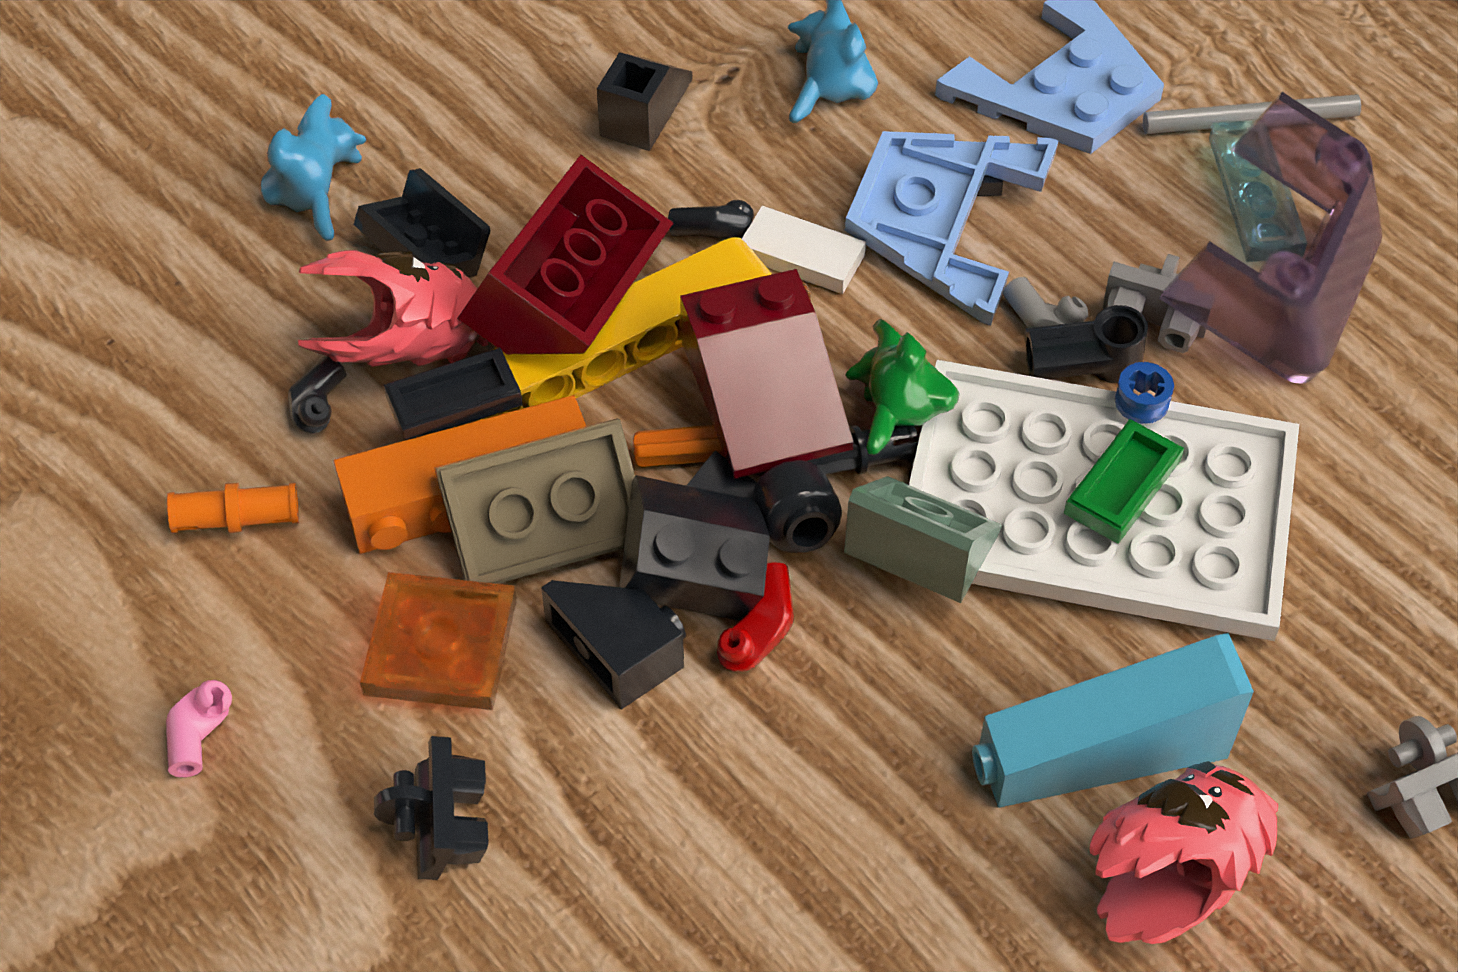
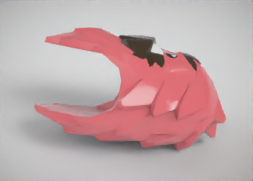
M344 250L328 254L326 258L301 266L299 269V273L356 276L370 286L373 294V313L368 326L347 337L298 340V345L302 348L329 356L335 362H367L368 365L374 367L411 360L417 366H422L447 358L450 363L465 358L476 342L482 346L488 345L487 340L480 337L475 331L457 319L477 290V287L459 267L453 264L420 262L414 258L411 251L386 252L372 256L356 250Z
M1206 761L1188 767L1176 779H1168L1161 782L1135 799L1110 810L1103 817V823L1097 828L1090 843V854L1093 856L1100 854L1095 875L1101 878L1113 876L1097 906L1099 918H1107L1106 932L1109 941L1123 943L1142 940L1149 944L1163 943L1198 925L1214 910H1220L1229 902L1235 891L1241 890L1248 871L1259 874L1264 855H1273L1277 841V816L1275 813L1278 811V803L1241 773Z

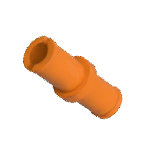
M225 483V490L176 494L175 492H169L167 494L169 528L171 533H178V531L228 527L229 533H239L243 531V526L292 522V524L299 523L296 483L241 489L239 483Z

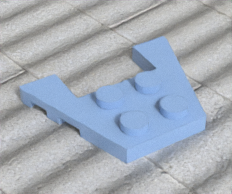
M1047 0L1043 4L1041 19L1072 38V41L1014 84H1009L969 56L937 79L935 92L936 97L952 104L956 97L977 104V113L993 119H997L1004 114L1027 122L1026 131L1045 138L1059 140V143L1091 154L1159 102L1164 83L1094 0Z
M882 131L846 216L844 231L857 239L866 241L868 247L980 322L991 325L1003 290L1005 289L1009 272L955 255V249L984 176L988 175L1041 192L1055 157L1059 140L1037 137L1036 144L1010 143L1009 136L989 135L986 142L955 141L954 134Z

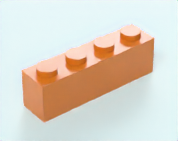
M575 395L333 460L359 553L362 554L377 549H392L405 541L437 532H451L434 467L586 427Z

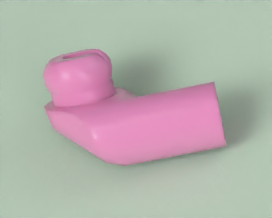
M207 680L201 683L199 687L190 691L170 709L166 720L169 774L186 778L197 775L202 771L201 741L225 719L229 706L232 703L231 691L221 681Z

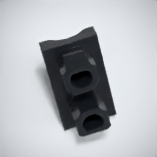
M431 736L428 741L429 757L419 762L415 768L416 786H414L413 772L407 770L395 772L393 774V787L380 791L374 797V816L381 822L394 825V838L398 841L414 839L416 824L418 879L438 880L447 864L480 863L488 849V822L485 818L454 816V803L478 804L484 794L486 772L485 760L452 755L451 737Z

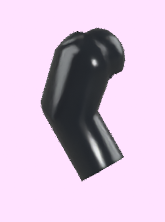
M731 200L722 206L672 208L668 215V219L673 222L669 231L672 236H709L722 239L742 238L752 223L754 211L743 200Z
M324 356L288 390L291 420L300 430L308 433H317L325 429L329 424L332 410L331 405H328L327 394L347 375L340 362H335L329 356Z

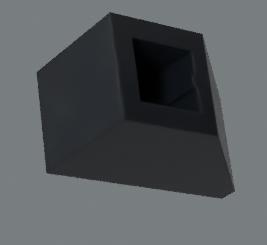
M619 52L597 87L600 136L650 151L693 79L692 71L645 57Z

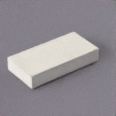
M765 206L760 208L742 237V240L747 243L767 268L778 272L797 269L801 280L840 294L844 293L863 260L866 251V241Z

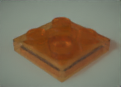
M388 572L360 679L363 696L493 710L517 601L515 586Z

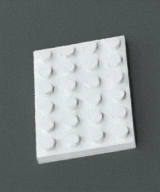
M936 361L935 368L958 389L960 393L959 401L953 410L941 413L922 425L909 485L1002 524L998 537L972 584L1270 641L1275 640L1280 627L1299 424L1170 401L1168 412L1161 420L1140 425L1182 446L1184 451L1181 461L1121 542L1117 544L1064 514L1068 498L1129 421L1116 408L1114 400L1116 391L948 361Z

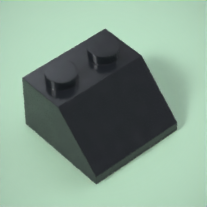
M636 475L632 482L619 587L642 589L657 605H666L671 608L740 621L764 597L770 535L760 507L754 499Z

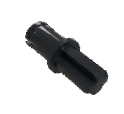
M857 425L850 426L853 450L808 460L807 462L814 463L826 475L853 469L858 474H864L867 472L868 466L904 459H915L918 442L893 445V441L917 436L915 426L896 425L889 443L878 454L871 455L868 454L866 449L870 429L860 430Z

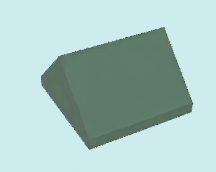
M886 476L852 490L848 501L844 553L961 603L997 539L1002 524Z

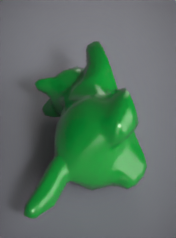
M882 319L877 320L873 325V331L878 338V346L867 351L861 360L853 365L845 374L847 379L859 380L865 384L864 399L868 402L873 401L876 407L866 446L868 454L871 455L878 454L889 443L896 425L921 426L933 417L953 410L960 396L955 385L927 361L925 357L927 351L911 334L906 332L901 336L891 325Z

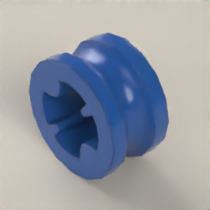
M1136 362L1127 366L1121 372L1114 399L1117 410L1128 420L1131 419L1140 424L1154 423L1161 420L1168 412L1174 390L1173 378L1166 369L1158 364ZM1134 389H1135L1136 391H1138V392H1140V393H1142V394H1140V395L1138 396V395L1135 394L1133 391H1134ZM1151 390L1152 392H1154L1155 396L1148 393V391Z

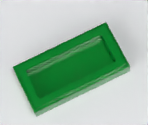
M1129 419L1068 498L1064 514L1119 544L1181 461L1184 448Z

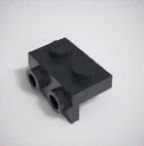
M421 168L409 171L402 197L358 206L353 224L379 250L385 253L411 251L414 258L420 262L430 264L437 262L450 263L459 267L467 277L478 274L491 231L490 226Z

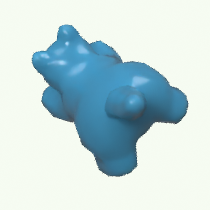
M826 0L827 8L825 11L818 10L809 14L803 20L788 25L789 31L800 37L795 45L796 51L808 53L806 64L807 80L789 114V121L792 123H798L808 116L820 97L836 103L850 99L866 100L877 89L878 81L865 54L866 45L856 23L851 24L841 0Z
M321 94L312 102L297 128L298 136L292 135L284 128L273 136L267 151L268 162L271 167L262 177L261 193L264 200L270 205H283L295 212L312 209L315 229L324 240L330 241L334 238V229L330 218L327 195L332 179L333 166L337 162L343 161L359 163L362 160V156L356 149V146L364 144L367 140L364 135L355 133L342 118H330L331 99L325 94Z

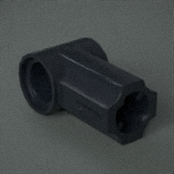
M1114 305L1099 312L1094 321L1026 328L1025 347L1029 376L1053 379L1095 374L1106 382L1118 383L1121 372L1127 366L1136 362H1143L1148 323L1144 315L1138 310L1126 305Z

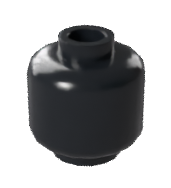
M803 460L780 463L764 473L753 488L752 499L760 507L770 535L769 541L781 551L801 553L819 549L832 538L841 523L842 507L839 498L826 474L814 463Z

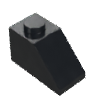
M554 580L541 587L545 622L621 710L684 668L683 639L686 638V632L682 622L668 606L664 605L659 608L644 590Z

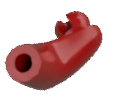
M780 562L767 563L764 597L734 627L727 628L719 636L717 656L722 666L733 672H746L753 669L780 643L791 629L794 622V607L789 570L786 564Z

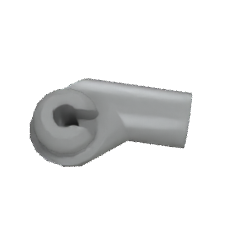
M1018 277L1012 280L1003 290L1004 297L1027 328L1084 322L1088 317L1086 304L1075 296L1072 298L1070 296L1062 297L1058 302V306L1045 303L1025 277Z

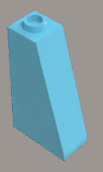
M1229 633L1215 635L986 715L984 717L980 742L972 748L976 775L981 785H991L997 806L1000 808L1187 768L1206 761L1215 762L1228 759L1254 691Z

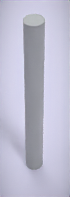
M1358 94L1144 112L1143 129L1145 134L1354 117L1359 116L1361 113V99Z

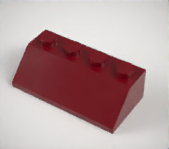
M580 154L488 272L457 319L497 348L501 347L502 351L507 355L584 354L658 247L673 222Z

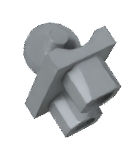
M1168 254L1162 269L1142 263L1138 269L1113 262L1108 276L1103 309L1114 305H1126L1138 310L1144 315L1147 322L1161 326L1158 342L1164 348L1177 352H1187L1197 336L1204 338L1217 291L1197 286V279L1176 274L1180 257Z
M1414 716L1404 720L1399 726L1400 744L1388 750L1390 761L1395 767L1399 768L1410 763L1417 771L1367 792L1375 811L1389 806L1392 807L1396 818L1410 839L1430 833L1452 822L1436 789L1437 786L1448 782L1458 801V752L1447 757L1445 748L1457 742L1456 732L1449 724L1435 728L1422 716Z

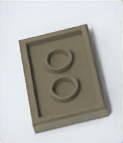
M618 418L434 467L466 588L469 592L623 549L625 546L632 482L635 474L621 421Z

